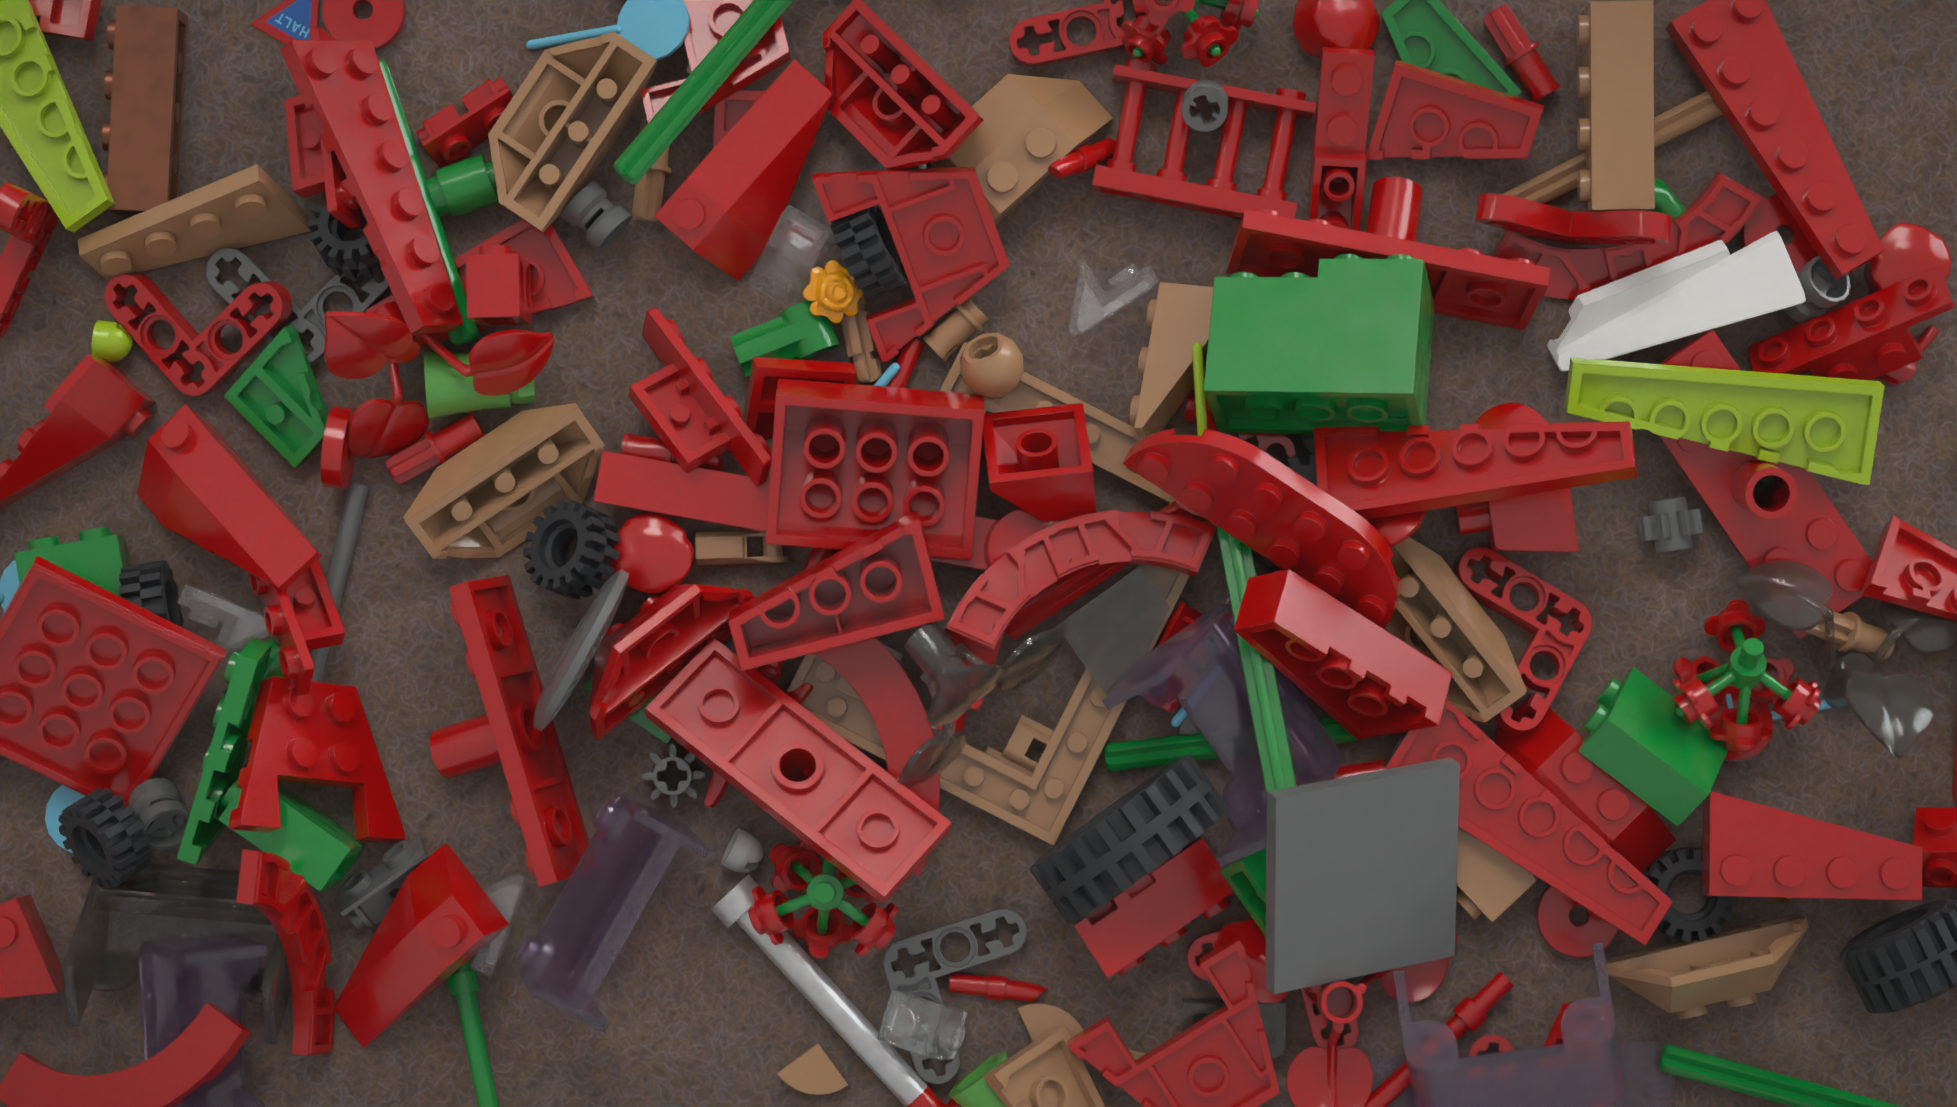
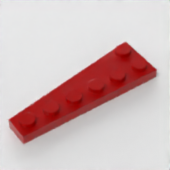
M291 40L280 49L306 108L314 107L325 130L320 135V138L327 153H336L347 177L341 184L348 199H354L361 207L367 220L363 231L373 253L380 261L381 270L412 334L453 331L462 325L463 321L373 42Z
M1630 421L1568 422L1551 425L1513 423L1507 429H1481L1479 424H1460L1459 430H1430L1429 425H1408V431H1380L1378 426L1314 428L1317 487L1354 510L1366 520L1638 477Z
M1446 699L1439 726L1407 731L1383 770L1449 757L1459 762L1458 827L1639 943L1647 944L1673 901L1620 853L1608 845L1592 828L1562 804L1555 795L1534 779L1509 754H1506L1487 737L1481 729Z

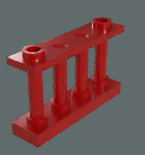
M1128 59L1125 66L1115 64L1112 82L1126 84L1127 86L1113 159H1108L1106 166H1095L1091 191L1236 219L1242 218L1245 209L1253 211L1270 209L1284 217L1295 219L1298 203L1286 201L1287 193L1283 192L1296 119L1299 117L1311 120L1317 103L1305 101L1306 93L1293 89L1277 88L1275 95L1219 84L1224 88L1228 96V113L1222 126L1213 179H1207L1205 186L1186 182L1187 174L1183 173L1191 127L1186 124L1182 116V99L1187 88L1200 80L1155 72L1156 65L1150 62L1146 63ZM1147 89L1177 94L1163 169H1157L1156 176L1137 173V165L1133 164ZM1206 95L1198 97L1207 100ZM1247 108L1277 113L1263 188H1258L1256 195L1236 192L1237 184L1233 183Z

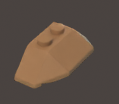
M615 32L545 49L488 133L499 203L544 232L562 213L575 195L583 189L625 127L642 97L640 90L646 88L658 61Z
M1007 74L972 106L984 121L949 158L931 162V168L974 167L996 225L1052 175L1048 171V167L1053 162L1070 154L1073 149L1085 145L1111 122L1113 117L1080 81Z
M576 403L521 411L439 465L403 519L433 559H446L447 556L459 558H499L524 542L528 531L536 532L538 527L532 522L537 516L546 518L543 509L547 506L552 505L557 508V501L560 500L584 502L595 472L598 456H601L605 444Z
M1410 537L1396 546L1390 547L1393 552L1391 562L1396 577L1401 578V590L1392 617L1384 630L1453 673L1446 699L1465 716H1470L1477 721L1487 722L1524 696L1527 690L1505 636L1443 558Z
M1791 915L1723 931L1717 935L1711 934L1707 936L1708 939L1703 941H1681L1599 960L1598 965L1602 973L1668 1013L1676 1012L1678 1019L1692 1018L1708 1013L1706 1006L1708 1004L1726 1000L1727 1007H1738L1757 1002L1756 993L1771 990L1809 927L1806 917Z

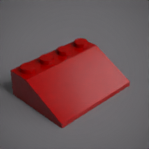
M778 378L765 544L843 550L918 510L931 557L972 560L985 411L984 396L973 393Z

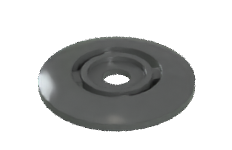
M620 569L603 584L570 638L536 705L533 728L542 732L557 715L591 662L621 602L630 574L627 571Z

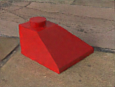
M1083 403L984 414L983 436L990 491L1045 523L1064 521L1081 515L1096 513L1093 467Z

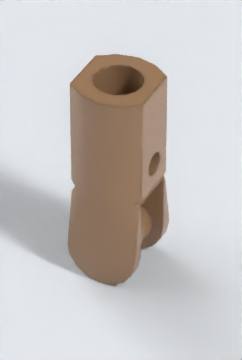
M719 530L696 531L697 566L777 564L789 562V556H783V545L765 544L766 532ZM748 537L763 538V556L748 557Z

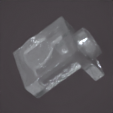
M891 990L877 1040L926 1058L953 1060L956 1051L960 1048L965 1037L964 1023L967 1011L957 1007L943 1006L903 991Z

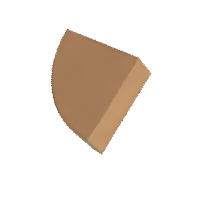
M1035 1002L1017 1007L1032 1042L1055 1027L1066 1026L1071 1037L1083 1031L1082 1026L1073 1015L1055 1005Z
M820 1042L777 1072L778 1076L790 1087L807 1094H830L849 1085V1082Z

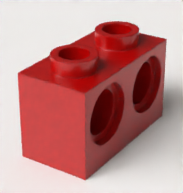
M483 245L479 246V255H466L467 318L481 327L532 325L531 264L519 255L517 251H511V246Z

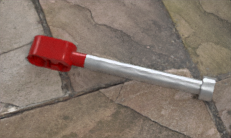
M749 874L711 908L727 928L735 921L905 1107H960L952 1099L946 1105L939 1099L787 931L782 932L784 941L777 946L771 942L767 934L760 935L755 931L749 918V907L754 905L752 889L759 885Z

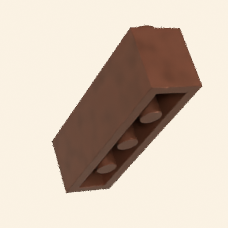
M116 5V18L110 19L108 22L107 44L110 50H114L113 70L106 71L104 80L106 100L111 101L110 121L105 120L102 126V147L104 151H109L108 171H102V174L115 202L107 210L116 215L135 216L178 197L188 18L178 8Z

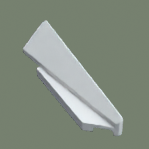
M1778 231L1760 238L1731 255L1721 239L1578 295L1568 310L1571 320L1558 339L1549 340L1547 348L1559 370L1565 372L1569 371L1570 357L1607 360L1799 305L1806 301V297Z

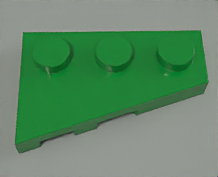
M1395 0L1381 13L1402 62L1511 96L1518 97L1522 93L1440 0Z

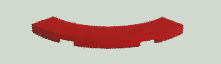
M1717 171L1710 183L1694 202L1672 220L1668 244L1569 248L1544 244L1506 230L1491 256L1507 260L1511 258H1524L1534 262L1535 265L1549 267V285L1543 297L1575 300L1580 294L1722 239L1726 245L1749 221L1764 198Z
M1109 510L1085 514L1058 522L1032 534L1011 547L984 574H981L957 605L945 628V633L993 653L1004 631L1029 602L1056 583L1094 568L1111 565L1141 564L1173 569L1196 577L1217 527L1191 517L1162 511H1151V513Z
M876 637L812 653L834 668L862 699L879 732L886 756L888 773L939 812L940 766L937 745L930 719L919 693L903 667ZM927 858L919 865V867L913 872V874L920 877Z
M242 849L236 903L251 905L270 920L278 933L288 962L293 994L291 1054L313 1056L331 1053L335 997L334 990L326 988L325 966L332 961L327 930L316 898L304 877L294 874L290 869L291 865L283 857L269 852Z
M206 1002L192 1023L166 1048L153 1057L118 1072L91 1076L72 1075L54 1069L30 1054L20 1052L0 1083V1101L8 1107H176L184 1102L183 1098L195 1091L204 1082L209 1083L238 1053L252 1032L216 1004Z

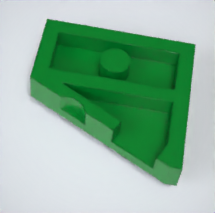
M290 325L284 327L227 391L224 397L294 468L303 465L323 443L329 414L298 331Z

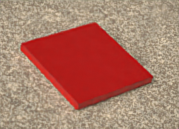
M36 556L0 618V755L85 796L98 788H102V790L110 789L113 796L119 794L124 798V806L127 807L129 806V798L132 791L141 783L152 779L224 659L226 649L62 567Z

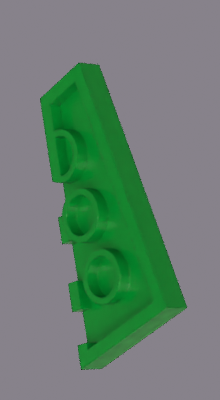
M252 638L240 653L233 652L228 661L224 681L229 682L225 698H222L214 715L213 727L216 729L211 745L203 760L202 776L177 855L178 860L197 865L226 828V825L218 820L226 809L220 802L228 789L239 778L240 769H242L260 681L264 680L273 645L271 643Z

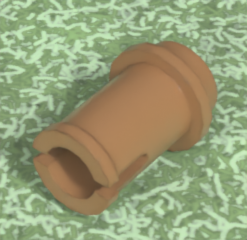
M969 298L961 305H956L957 308L929 335L923 338L945 362L976 330L980 333L985 330L982 325L988 318Z

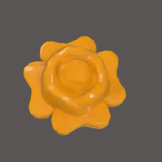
M835 260L828 261L825 269L820 267L812 268L809 284L803 290V297L808 301H812L809 308L811 314L826 316L833 323H839L843 319L844 314L854 316L858 312V300L863 295L862 289L859 290L856 286L853 275L850 276L848 270Z

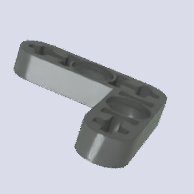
M227 248L219 250L211 256L207 262L206 276L212 288L229 304L243 290L232 281L228 280L223 284L220 282L224 274L220 268L222 262L227 261L235 264L240 260L242 265L239 267L238 273L251 285L256 276L262 282L273 281L248 256L236 249ZM358 271L357 280H353L357 284L364 278L360 271ZM344 273L341 277L335 275L302 309L292 300L291 313L294 312L298 318L289 324L303 335L308 334L310 331L314 334L310 341L314 350L310 355L306 354L310 366L315 365L324 358L326 336L325 306L329 297L337 293L347 294L352 300V312L366 313V309L377 304L391 290L386 279L382 282L371 279L361 288L370 294L364 302L355 290L344 284V281L347 279ZM254 314L245 316L251 322L256 318ZM288 319L279 328L284 326ZM271 335L266 341L270 344L275 337Z
M997 908L899 939L886 950L883 960L884 971L915 1069L926 1082L933 1084L945 1083L955 1076L960 1065L959 1049L936 978L1012 954L1019 950L1025 943L1027 928L1023 917L1017 911L1010 908ZM999 917H1005L1008 924L1017 923L1019 931L1012 934L1013 943L1003 946L1001 939L995 938L985 942L990 952L982 955L978 954V941L973 930L970 928L971 925L981 923V933H985L996 928L995 919ZM950 932L963 933L970 942L969 954L960 961L948 960L941 952V940ZM932 938L933 955L941 966L940 968L930 970V962L926 960L914 966L915 974L912 976H906L903 969L894 970L892 962L899 958V949L907 948L910 955H916L926 951L921 941ZM916 997H928L934 1001L937 1007L935 1019L927 1025L915 1024L907 1015L908 1004ZM943 1026L946 1036H936L935 1039L940 1052H950L952 1060L945 1063L946 1072L937 1074L934 1067L925 1068L923 1065V1060L929 1057L927 1041L924 1040L917 1045L913 1035L930 1034Z

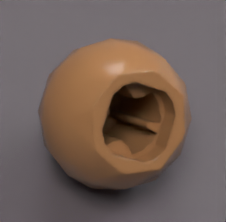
M982 334L967 343L960 357L962 379L978 395L984 397L1004 396L1017 387L1024 373L1023 354L1019 346L1003 334Z

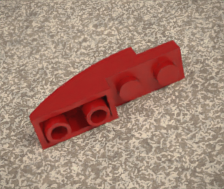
M1322 47L1319 85L1315 100L1317 104L1313 123L1307 220L1322 219L1336 227L1360 231L1366 171L1365 151L1375 58L1373 50Z

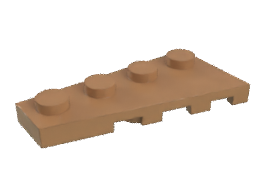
M256 164L77 240L79 256L106 280H111L117 275L144 272L210 256L222 249H239L311 230L308 227L309 219L307 213Z
M1066 1026L1051 1029L982 1076L1006 1107H1105L1083 1060L1075 1055L1068 1046V1039L1072 1037Z

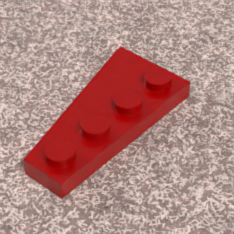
M521 219L454 258L467 297L466 255H479V246L483 245L511 246V251H517L519 255L531 264L532 316L595 298L553 224L542 232L524 219ZM392 294L365 311L366 313H373L379 306L396 300ZM476 324V327H477V330H478V331H482V330H485V329L492 328V327H481V326H479V325ZM448 332L431 333L439 342L450 340ZM422 342L420 348L427 347L429 345L425 342Z

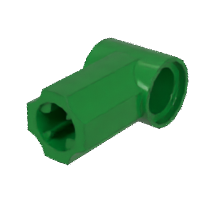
M806 300L779 313L780 317L730 336L743 372L746 378H749L753 357L807 360L815 357L814 352L823 349L825 353L839 346L840 343L831 321L826 316L811 314L809 308L812 301Z

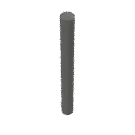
M350 482L326 576V582L338 614L369 491V486ZM330 647L309 651L314 663L312 681L322 682Z

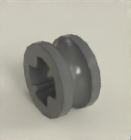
M1200 80L1191 84L1185 91L1182 99V116L1186 124L1200 132L1213 131L1222 125L1228 113V96L1224 88L1210 80ZM1206 95L1208 102H1218L1220 107L1214 105L1213 115L1204 116L1201 109L1193 110L1191 105L1197 106V98L1199 96Z

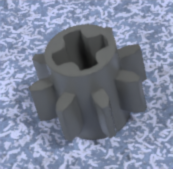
M1686 497L1647 503L1649 516L1637 518L1640 541L1653 540L1655 553L1693 548L1692 534L1704 533L1701 510H1688Z
M676 743L670 744L669 757L663 759L658 753L651 752L649 754L656 766L653 772H646L641 775V778L654 781L657 788L650 796L652 800L664 793L670 795L671 806L676 808L680 802V793L686 792L690 797L698 798L699 793L692 784L694 779H701L707 776V772L694 770L692 762L697 758L695 755L689 753L685 758L678 756V746ZM671 761H677L678 769L686 770L688 775L686 780L678 783V790L671 789L670 781L662 780L661 771L669 769Z

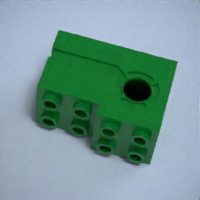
M1341 254L1334 259H1319L1318 277H1309L1306 274L1296 272L1286 273L1281 277H1258L1248 272H1237L1230 277H1214L1203 391L1221 433L1314 434V428L1378 426L1380 431H1408V425H1426L1435 303L1424 259H1415L1404 254L1390 255L1386 259H1363L1354 254Z

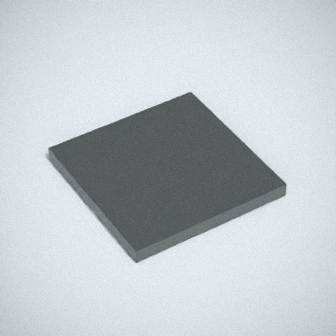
M1449 757L1267 792L1265 988L1273 994L1455 956L1459 762Z

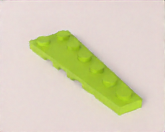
M0 0V127L65 229L74 233L114 205L115 202L29 0Z
M1570 357L1564 408L1570 414L1602 422L1630 421L1631 428L1635 430L1645 429L1653 434L1678 440L1682 438L1707 444L1710 448L1726 452L1732 450L1756 456L1759 460L1775 464L1781 462L1805 468L1808 472L1862 485H1870L1885 386L1880 381Z

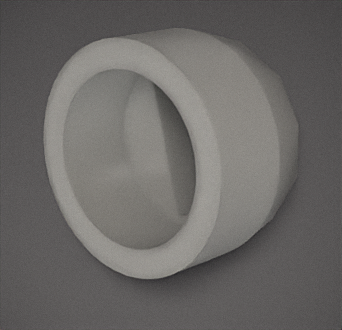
M738 828L723 854L721 865L739 873L754 871L764 857L760 840Z

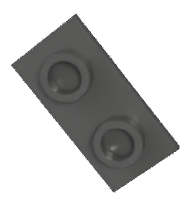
M419 835L409 843L401 841L395 844L384 854L383 861L367 873L364 870L354 873L342 884L341 891L337 893L340 914L343 917L347 914L352 924L358 930L364 926L372 928L384 918L394 900L390 892L395 888L400 890L406 877L428 858L422 837Z

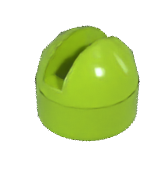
M98 320L92 334V355L108 362L120 361L131 350L133 340L121 324Z

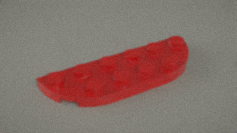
M1169 429L1143 438L1128 451L1123 464L1144 479L1272 561L1275 565L1284 570L1290 569L1384 629L1387 626L1400 596L1401 578L1396 577L1391 562L1393 552L1388 543L1374 526L1354 510L1263 450L1225 433L1204 429L1201 436L1174 435L1175 429Z

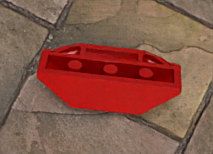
M853 0L822 33L823 49L826 50L824 66L825 86L834 93L827 110L887 170H901L949 158L984 121L977 111L862 0Z
M699 584L675 585L665 594L657 593L648 598L640 607L639 613L624 625L618 623L610 627L602 639L594 659L589 721L591 734L596 740H600L658 695L713 637L722 644L732 637L728 622L730 610L755 596L746 589Z
M1530 694L1513 711L1511 718L1514 721L1518 722L1523 717L1530 718L1531 715L1525 712V706L1533 694ZM1548 708L1540 723L1523 735L1509 734L1499 726L1495 729L1496 745L1506 754H1509L1524 770L1555 795L1562 804L1592 828L1608 845L1620 853L1641 873L1676 840L1649 804L1578 751L1584 738L1550 708Z

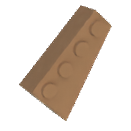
M1653 0L1591 1L1583 9L1581 15H1577L1576 24L1577 46H1582V67L1577 68V96L1584 100V118H1578L1577 145L1578 149H1585L1586 170L1578 171V201H1587V211H1651L1655 209Z

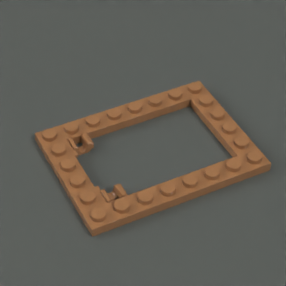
M964 342L940 391L976 394L964 383L961 376L960 357L967 342ZM1026 372L1023 373L1017 387L1004 396L984 397V414L986 412L997 413L1083 403L1092 465L1169 504L1175 501L1171 495L1123 464L1128 451L1137 442L1142 440L1133 426ZM1203 516L1198 519L1199 521L1215 526L1214 523L1207 520ZM1137 565L1054 730L1021 715L1003 753L991 747H988L986 753L932 727L940 766V788L1054 846L1190 575L1159 566ZM884 645L900 663L904 654ZM806 654L787 692L795 690L804 683L813 685L812 691L800 705L848 742L886 760L879 732L871 714L859 695L834 668L814 654ZM1033 738L1047 744L1038 762L1025 756Z

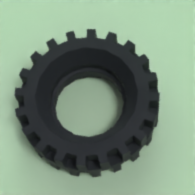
M1188 753L1182 758L1180 757L1168 767L1161 769L1151 778L1139 784L1132 791L1090 819L1082 827L1067 836L1065 840L1049 850L1047 854L1039 858L1035 864L1029 867V870L1067 924H1073L1080 918L1089 915L1096 908L1108 903L1113 897L1130 888L1135 882L1150 874L1160 864L1177 854L1184 846L1203 834L1204 830L1215 824L1220 817L1228 812L1229 807Z

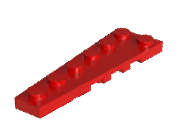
M1708 0L1671 21L1666 31L1835 280L1838 281L1880 255L1884 251L1766 0Z

